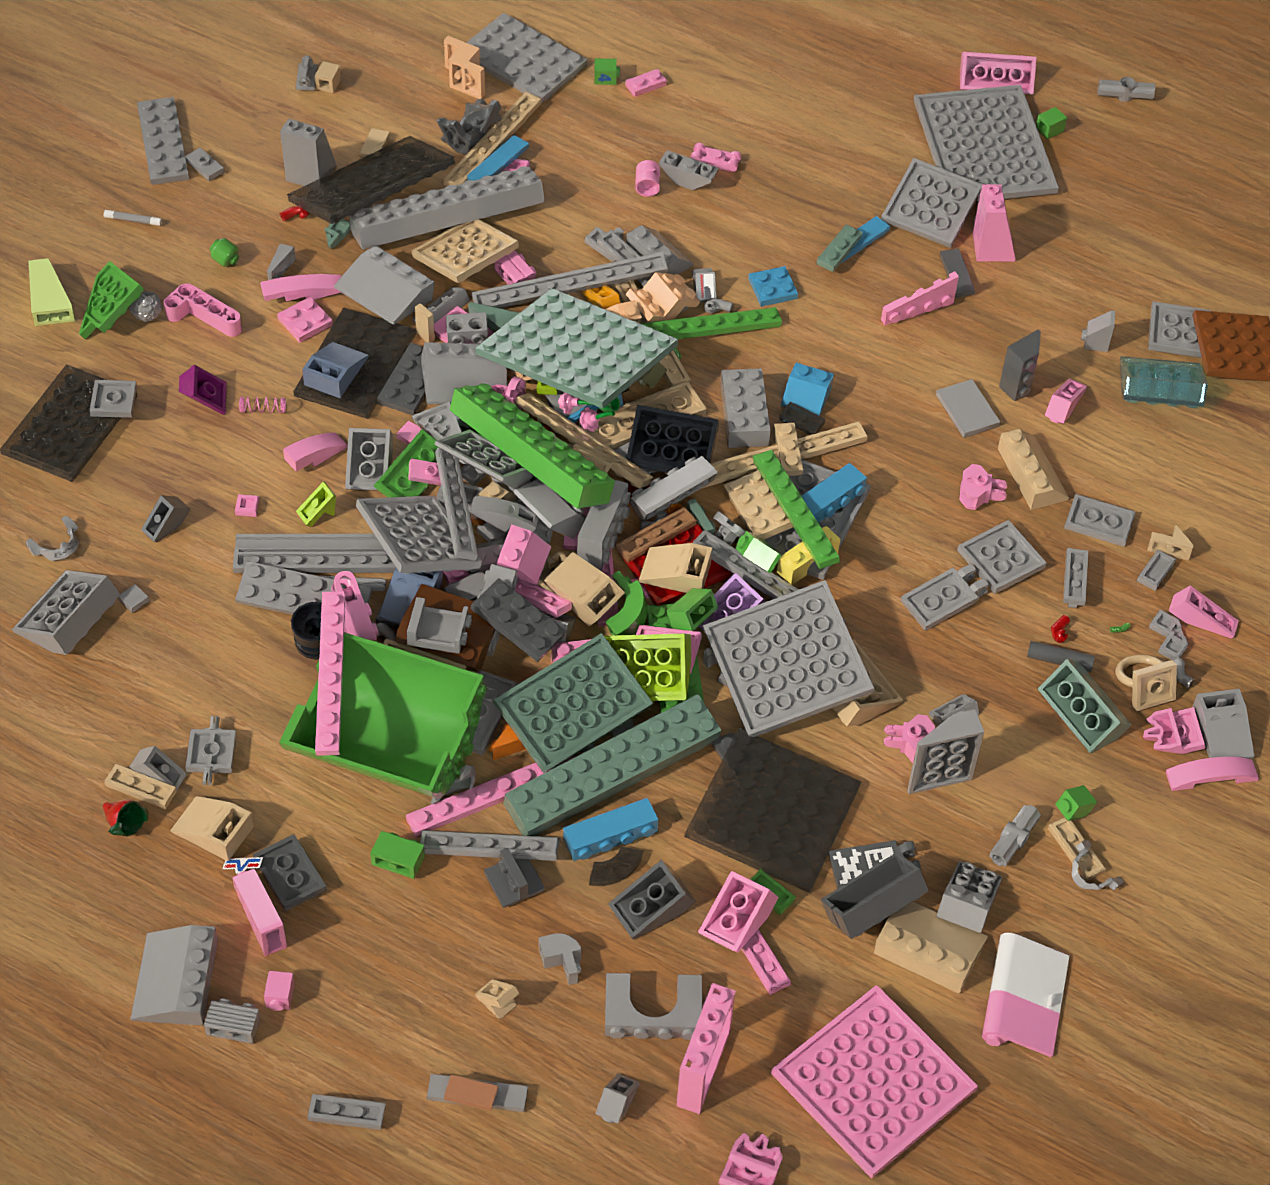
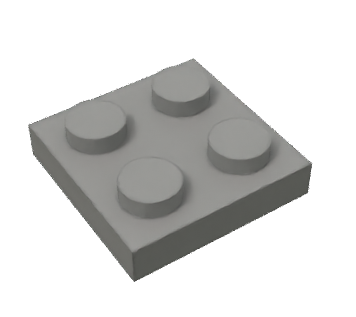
M95 380L90 406L91 417H132L137 390L136 381Z

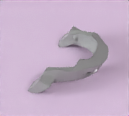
M64 516L61 519L68 529V535L71 536L68 543L62 542L60 548L49 550L39 546L30 538L26 540V546L32 555L37 556L40 554L50 561L64 559L74 553L80 544L75 535L78 526L71 518Z
M465 765L460 769V778L455 779V782L445 795L473 787L476 773L473 765ZM432 797L431 804H435L441 798Z
M1086 839L1078 844L1076 848L1079 854L1073 861L1072 878L1079 887L1098 890L1109 886L1112 890H1115L1124 882L1120 877L1114 879L1111 877L1099 885L1087 883L1080 876L1078 868L1081 858L1089 851L1091 843Z

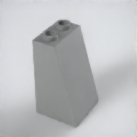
M288 118L280 130L286 181L321 191L336 167L324 128Z

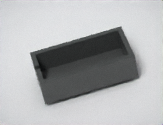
M896 852L820 900L830 922L838 929H841L850 939L860 936L870 927L881 923L883 919L891 914L900 911L902 907L910 902L919 899L929 890L920 869Z

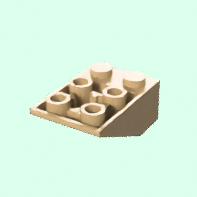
M694 543L649 547L639 582L688 593L692 588L703 589L711 565L712 547Z
M574 552L544 580L558 596L572 602V610L588 627L594 624L625 593L608 575Z
M196 796L170 832L229 861L253 829L254 824L251 812L234 803Z

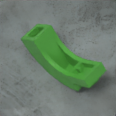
M617 571L612 577L614 582L625 592L623 596L626 602L617 614L605 622L612 636L636 635L639 625H644L647 619V601L639 581L636 580L632 583L628 576L624 577L620 571Z

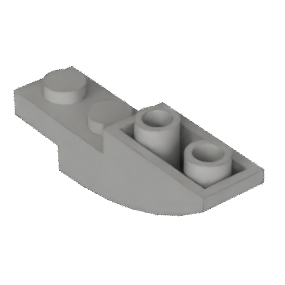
M475 496L473 498L469 513L504 532L512 524L530 530L547 544L550 543L553 530L545 523L539 521V517L530 508L499 498Z

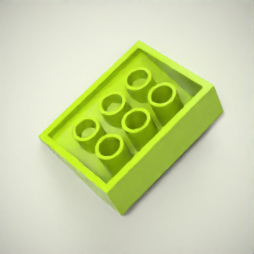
M691 634L604 636L651 701L687 700L692 657Z

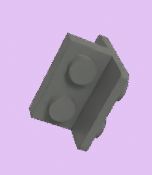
M509 848L500 851V861H498V864L484 870V874L503 908L544 891V885L530 860L514 859Z

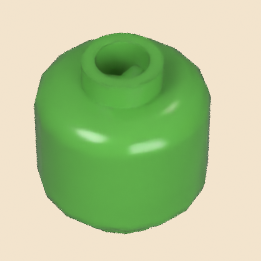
M226 238L216 239L209 249L211 258L223 267H227L230 264L235 265L240 257L238 255V246Z

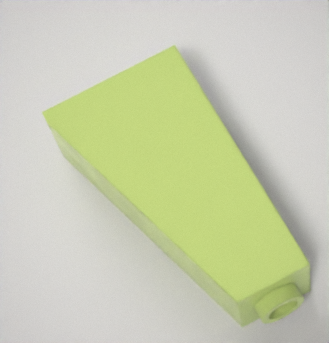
M49 258L29 260L31 312L34 325L74 322L75 317L72 305Z

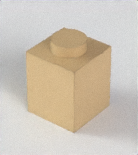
M323 61L315 74L316 89L334 93L341 81L340 65Z

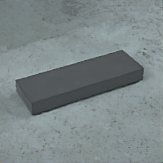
M959 248L940 251V258L948 278H950L949 274L954 271L959 276L955 297L974 295L975 288Z

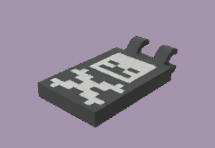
M896 840L830 850L828 857L836 888L838 889L896 852L905 858L914 857V842L907 841L897 846ZM919 861L911 862L921 870Z

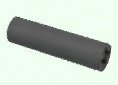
M1030 641L1027 654L1028 658L1061 665L1066 659L1078 661L1090 673L1095 659L1094 655L1035 641Z

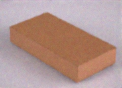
M451 1074L444 1100L492 1111L498 1086Z

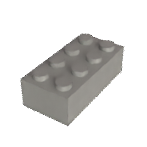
M762 369L722 370L720 386L728 448L769 446L770 425Z
M617 480L614 483L610 502L591 506L578 535L577 555L600 571H602L605 563H609L610 549L615 548L617 534H621L624 526L623 520L627 519L630 513V507L627 506L631 493L628 492V483Z

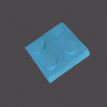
M786 266L749 274V282L761 307L798 299V292Z

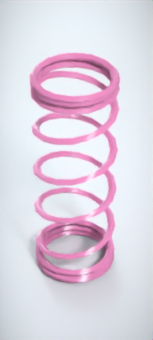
M240 397V412H245L248 403L249 409L252 413L255 411L256 404H258L259 411L263 413L266 406V402L268 411L270 412L267 397L265 398L264 408L262 411L260 410L258 397H256V402L253 411L250 408L249 397H247L245 409L244 397ZM275 397L273 409L270 413H272L274 410L275 402L278 412L285 413V397L281 398V412L279 411L277 398Z

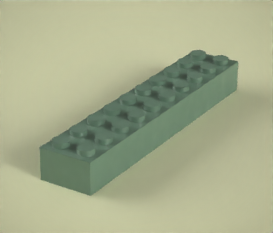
M699 694L505 793L503 804L522 836H536L712 744L713 741L719 738L722 730Z

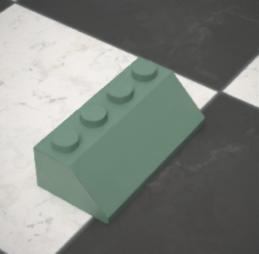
M1066 659L1038 688V691L1090 753L1116 741L1132 725L1078 661Z

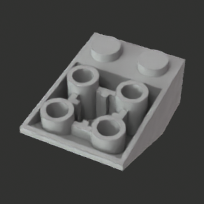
M1240 688L1197 694L1192 707H1194L1209 758H1254L1247 708Z
M959 861L943 894L937 917L981 933L1003 877L993 871H986L975 867L971 863Z

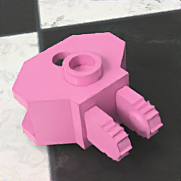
M972 464L963 471L959 500L967 509L976 510L983 503H988L989 500L1002 501L1007 496L1004 491L1007 488V483L1000 479H993L992 474H988L981 465Z
M920 714L916 715L911 721L904 722L903 726L889 724L885 727L884 732L890 736L884 739V744L889 748L900 749V753H905L913 763L917 743L933 731L935 725L927 715Z

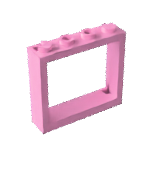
M713 983L711 985L680 1067L677 1107L698 1114L701 1112L731 1031L736 992L734 990ZM687 1061L692 1062L690 1067L686 1066Z

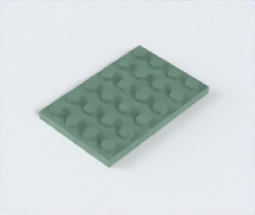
M602 633L493 701L496 708L543 773L554 769L653 704Z

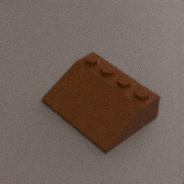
M421 584L401 620L394 641L407 645V629L416 597L425 598V607L462 613L464 606H468V615H472L470 628L465 630L467 632L466 645L461 646L460 654L416 646L410 647L467 666V669L480 673L496 629L470 609L474 601Z

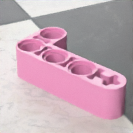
M191 284L180 285L164 300L165 313L169 321H180L190 313L230 337L238 336L242 332L240 314L236 310Z

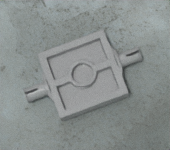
M211 716L209 728L191 729L186 771L204 773L202 784L207 785L208 782V786L212 784L213 773H232L236 730H223L219 728L220 717L215 716V718Z

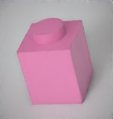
M269 971L264 994L266 1008L274 1011L290 1010L295 985L293 973Z

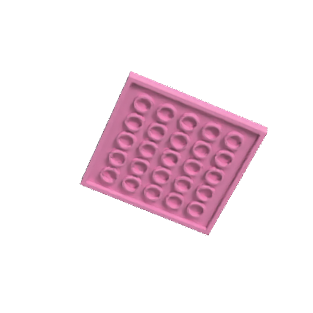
M877 985L771 1069V1074L871 1179L973 1094L978 1087Z

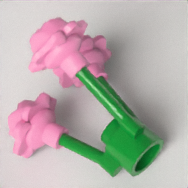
M567 393L561 394L558 399L559 407L564 410L565 414H571L574 406L593 405L579 398H574V396ZM616 397L603 409L599 407L604 412L601 414L596 413L595 410H591L589 407L580 412V424L583 429L593 432L594 429L598 428L600 418L614 416L620 407L619 398Z

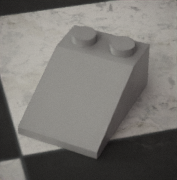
M349 428L346 490L379 491L373 486L391 466L394 434L390 429Z

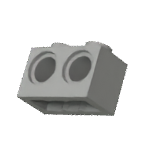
M486 312L446 315L448 343L481 344L488 338Z

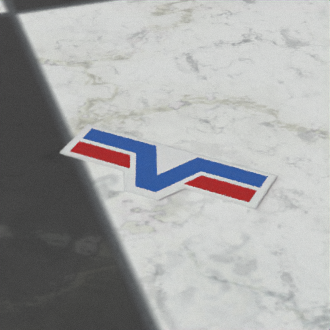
M263 857L225 860L223 869H235L236 874H239L247 868H260Z

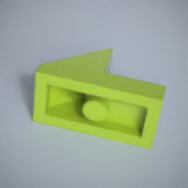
M323 481L296 512L307 526L312 527L324 513L335 515L336 495L326 482Z

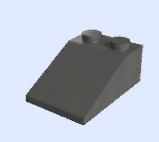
M660 860L608 903V905L631 938L636 939L678 917L693 905L696 900L672 867L663 860Z

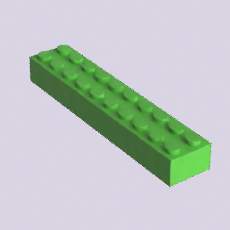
M481 383L476 386L466 385L461 388H454L450 405L452 413L574 507L580 509L610 502L615 480L609 477L606 472L597 468L593 462L581 456L578 451L569 447L566 442L557 438L553 432L545 429L541 423L529 417V414L521 411L514 403L505 399L502 394L493 390L490 385Z

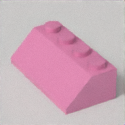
M963 52L961 54L960 89L971 90L1021 85L1024 94H1033L1036 57Z

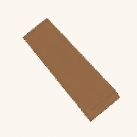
M683 507L617 543L616 550L627 562H630L648 552L649 547H657L695 526L697 520Z

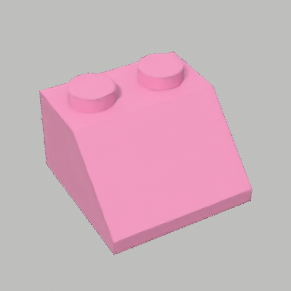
M511 524L497 565L516 570L519 576L518 579L537 585L551 546L534 532Z

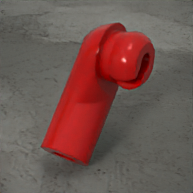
M300 205L292 206L279 214L281 219L286 221L298 214L301 219L309 216V211L306 206Z
M1062 615L1051 626L1053 639L1058 643H1063L1068 638L1064 628L1071 621L1066 615Z

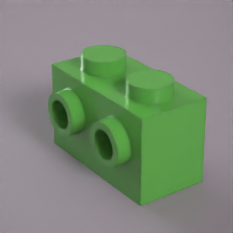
M692 588L667 610V614L673 629L693 631L718 609V605L712 589Z
M381 831L370 853L371 864L415 879L425 858L424 845L414 839L402 838L393 832Z

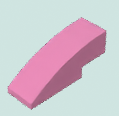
M336 432L318 434L284 448V459L297 472L309 464H312L313 467L319 465L348 448V445Z

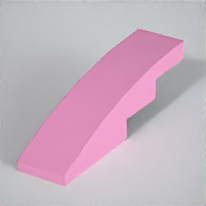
M334 274L297 275L260 282L265 301L285 297L286 301L306 297V299L311 297L315 300L341 293L334 288L341 275Z

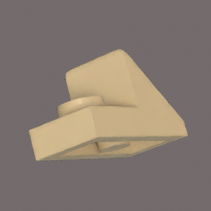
M1175 525L1172 536L1152 532L1147 551L1156 553L1157 550H1160L1171 557L1189 561L1193 544L1180 528Z
M493 979L475 993L476 997L499 1019L516 1007V1002L513 998L519 994L515 986Z

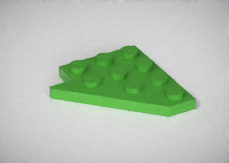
M111 261L96 275L79 335L84 339L96 327L103 333L111 329L119 316L127 311L130 304L137 300L144 290L139 283Z

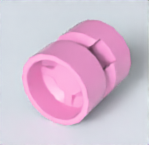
M651 160L638 163L636 166L635 185L637 193L650 197L659 192V164Z

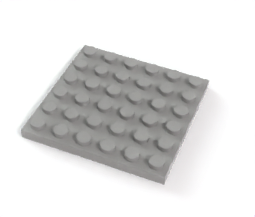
M826 580L703 625L749 739L874 692V687Z

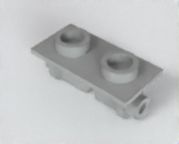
M309 55L304 56L302 63H299L296 90L315 89L317 64H313V60Z

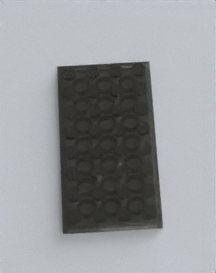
M408 136L287 194L289 202L330 224H335L347 216L356 214L357 211L363 208H368L378 201L385 200L394 193L401 192L410 185L417 184L418 181L424 178L432 177L433 174L446 170L449 166L455 164L454 156L412 136Z

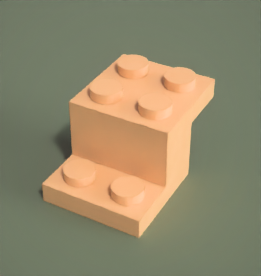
M447 36L444 40L445 68L449 69L450 87L482 99L485 96L484 67L480 66V48Z
M655 272L643 289L630 288L626 293L631 301L636 300L639 311L648 322L674 320L685 306L696 308L700 303L695 291L688 288L684 283V278L678 274Z

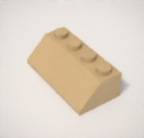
M1022 429L1001 433L998 451L1031 510L1069 500V496L1035 436Z

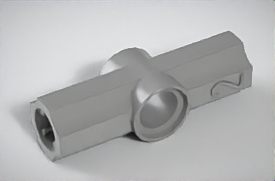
M1123 77L1120 81L1099 80L1097 92L1100 96H1114L1124 102L1131 101L1132 98L1153 99L1155 83L1136 82L1130 77Z
M1024 805L1014 820L1007 823L999 841L990 852L989 857L993 860V863L998 866H1007L1016 851L1023 848L1030 836L1031 830L1040 819L1041 814L1037 811V808L1032 805Z

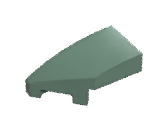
M337 215L329 226L324 228L329 248L332 249L339 244L351 231L350 222Z

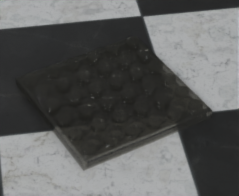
M738 728L684 837L757 870L761 869L770 876L811 893L862 782L759 736L749 737L745 730Z

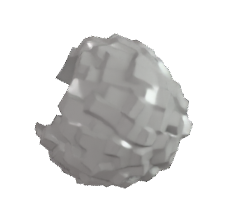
M143 292L137 300L131 303L129 309L136 319L148 322L157 318L161 312L162 304L156 293Z

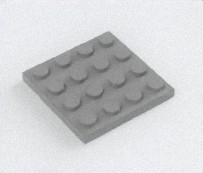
M913 158L883 212L881 220L951 248L981 192L982 184Z

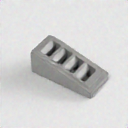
M284 244L278 246L267 270L268 280L280 278L296 259L293 246Z

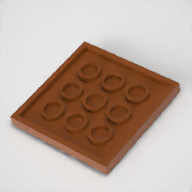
M1195 310L1192 317L1206 376L1270 381L1269 316Z

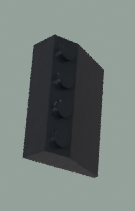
M637 405L626 459L639 468L668 473L676 467L681 469L686 466L684 463L692 457L698 459L702 456L711 463L719 421L718 419Z

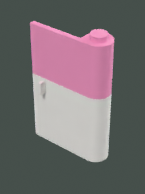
M1004 933L1000 936L982 1038L987 1044L999 1046L1009 1040L1046 1056H1053L1069 955L1014 933Z

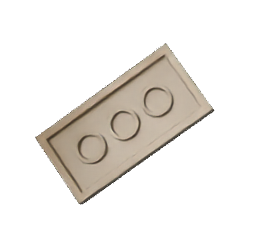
M759 470L723 485L726 494L750 533L762 539H767L793 527Z

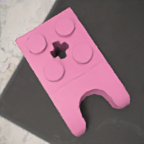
M349 571L339 572L334 578L331 592L345 591L344 632L376 642L379 632L376 624L371 623L369 617L372 615L368 603H364L355 576Z

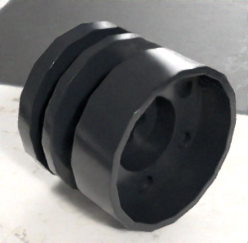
M308 602L299 606L291 618L295 647L301 655L314 660L319 659L321 602Z

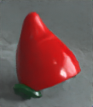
M125 799L114 803L105 802L103 804L106 820L111 826L108 832L112 835L132 836L143 826L145 821H148V809L132 799Z

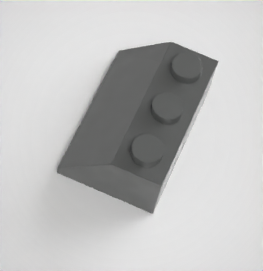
M1039 330L1007 347L999 387L1014 401L1025 398L1031 392L1040 348L1041 332Z

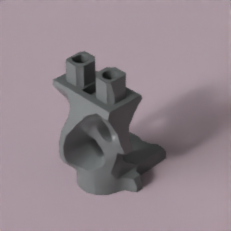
M477 99L475 103H466L464 117L460 122L443 117L438 118L437 123L444 134L441 140L447 143L454 151L460 154H467L487 134L490 124L501 121L502 118L499 115L502 109L501 105L497 100H492L487 105L483 99Z

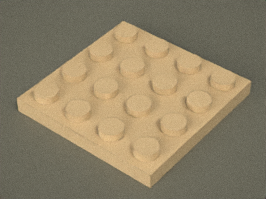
M478 219L456 225L411 252L413 258L459 283L474 273L480 272L486 266L495 263L505 255L511 254L512 251L519 248L518 240Z

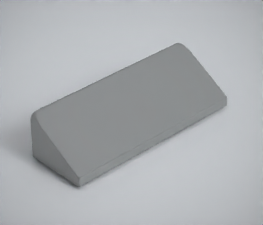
M451 287L426 308L433 313L434 323H436L455 307L459 306L462 308L470 299L464 288ZM414 316L413 319H412V321H413L414 323H416V317H415V316Z

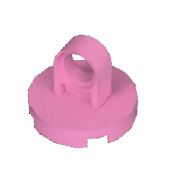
M513 377L508 386L499 384L491 386L493 390L502 394L505 399L514 403L517 408L522 410L515 402L518 396L526 393L525 380L520 377Z

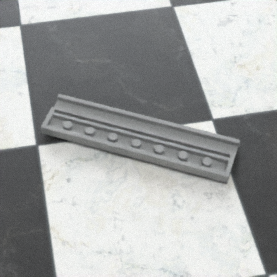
M236 534L233 560L234 573H244L247 561L301 573H339L341 571H349L351 573H394L396 568L375 534Z

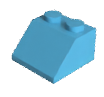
M796 362L789 376L781 406L819 418L832 390L834 374Z

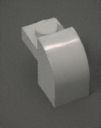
M559 933L538 937L539 952L544 969L563 965L568 985L578 983V974L581 973L579 963L581 960V947L578 942L568 935Z

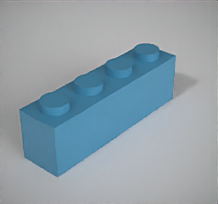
M848 463L801 497L819 524L825 518H830L839 508L847 506L856 496H861L866 490L867 477L851 463Z
M648 798L564 827L563 840L573 861L585 860L601 851L607 852L615 846L629 844L637 838L653 835L658 831L659 819Z

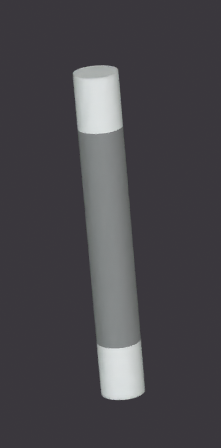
M111 210L104 211L105 218L157 226L162 224L161 218Z

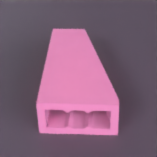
M255 869L242 871L237 876L232 877L236 893L264 955L267 956L287 948L283 923Z

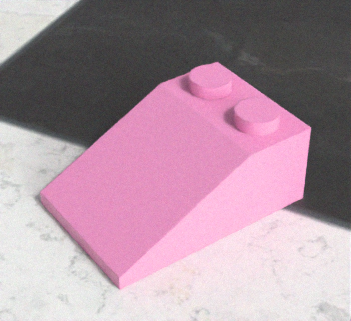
M731 871L698 933L738 953L767 920L779 897L770 889Z

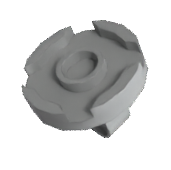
M719 511L714 516V519L721 524V527L714 536L731 546L737 537L740 538L746 532Z

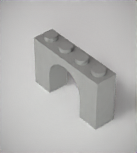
M606 973L605 1036H611L612 1038L630 1036L638 1039H645L647 1037L671 1039L672 1037L691 1040L702 1012V975H678L677 1003L674 1009L661 1017H647L639 1013L631 1003L630 974Z

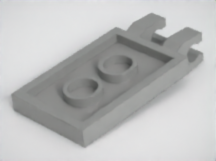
M972 564L961 568L959 571H956L953 567L901 596V602L924 631H927L978 602L979 597L988 592L987 587L989 584L983 578L971 586L968 585L967 582L975 578L974 572H976V569Z

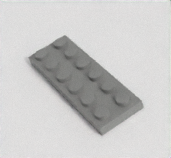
M174 97L137 102L151 185L189 180Z
M247 561L235 601L239 604L293 615L297 608L305 603H322V592H331L334 579ZM358 585L364 603L369 604L372 587Z

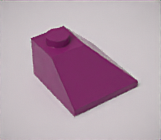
M193 365L179 376L180 393L222 415L226 413L227 382L197 365Z

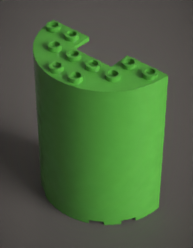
M344 632L340 755L317 756L315 752L318 680L306 705L297 704L279 743L285 750L433 798H441L449 791L455 779L460 775V769L466 765L464 763L466 757H470L473 752L474 744L472 741L480 721L482 701L487 685L484 684V677L481 674ZM318 661V663H317V665H316V668H317L318 675H319V661Z

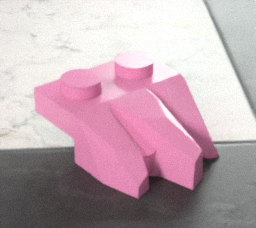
M1194 707L1172 712L1171 708L1156 711L1147 719L1154 727L1145 730L1143 738L1148 741H1157L1154 743V750L1185 754L1205 749Z
M743 1133L734 1143L719 1184L773 1185L782 1161L780 1148L768 1149L769 1138L763 1133L755 1142L749 1141V1136Z

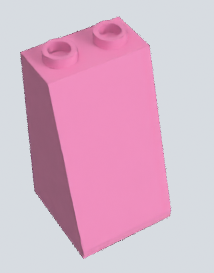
M982 184L973 229L977 261H1015L1011 228L1001 184Z

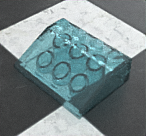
M1120 357L1121 393L1123 400L1130 403L1144 401L1151 405L1166 403L1168 406L1204 407L1208 383L1200 363Z

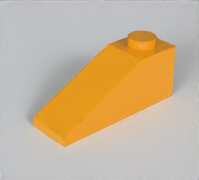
M608 286L581 291L587 301L597 307L606 309L620 304L619 294Z

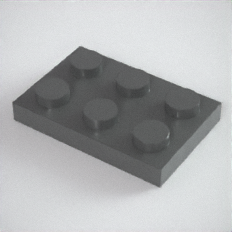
M294 834L253 854V858L263 857L259 869L284 911L327 891L325 883Z

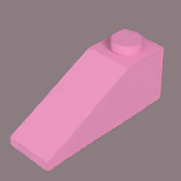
M1068 379L1053 393L1045 416L1049 417L1052 422L1064 423L1075 409L1087 386Z
M1188 586L1176 593L1169 608V612L1183 622L1228 638L1234 637L1239 622L1192 586Z

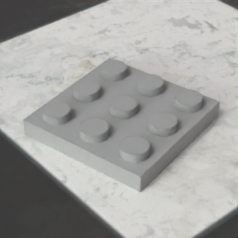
M1153 301L1151 305L1148 350L1202 358L1192 314L1195 310H1211Z
M1009 520L958 545L957 551L967 563L975 567L979 577L986 580L989 584L988 587L994 594L1044 569L1047 564Z

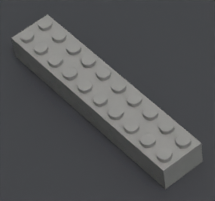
M530 166L519 167L518 170L503 171L498 175L484 176L479 180H468L463 184L449 185L444 189L430 190L420 195L413 194L405 199H394L389 203L375 204L366 209H356L354 212L348 213L351 232L363 250L375 245L378 246L543 203L542 181Z

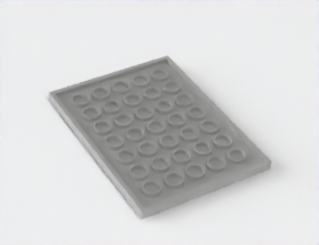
M1021 85L914 95V103L936 167L980 184H1001L1004 199L1058 193L1059 187Z

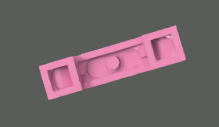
M1242 757L1200 759L1166 770L1172 791L1193 789L1197 783L1235 779L1236 783L1258 781L1259 779L1253 761Z

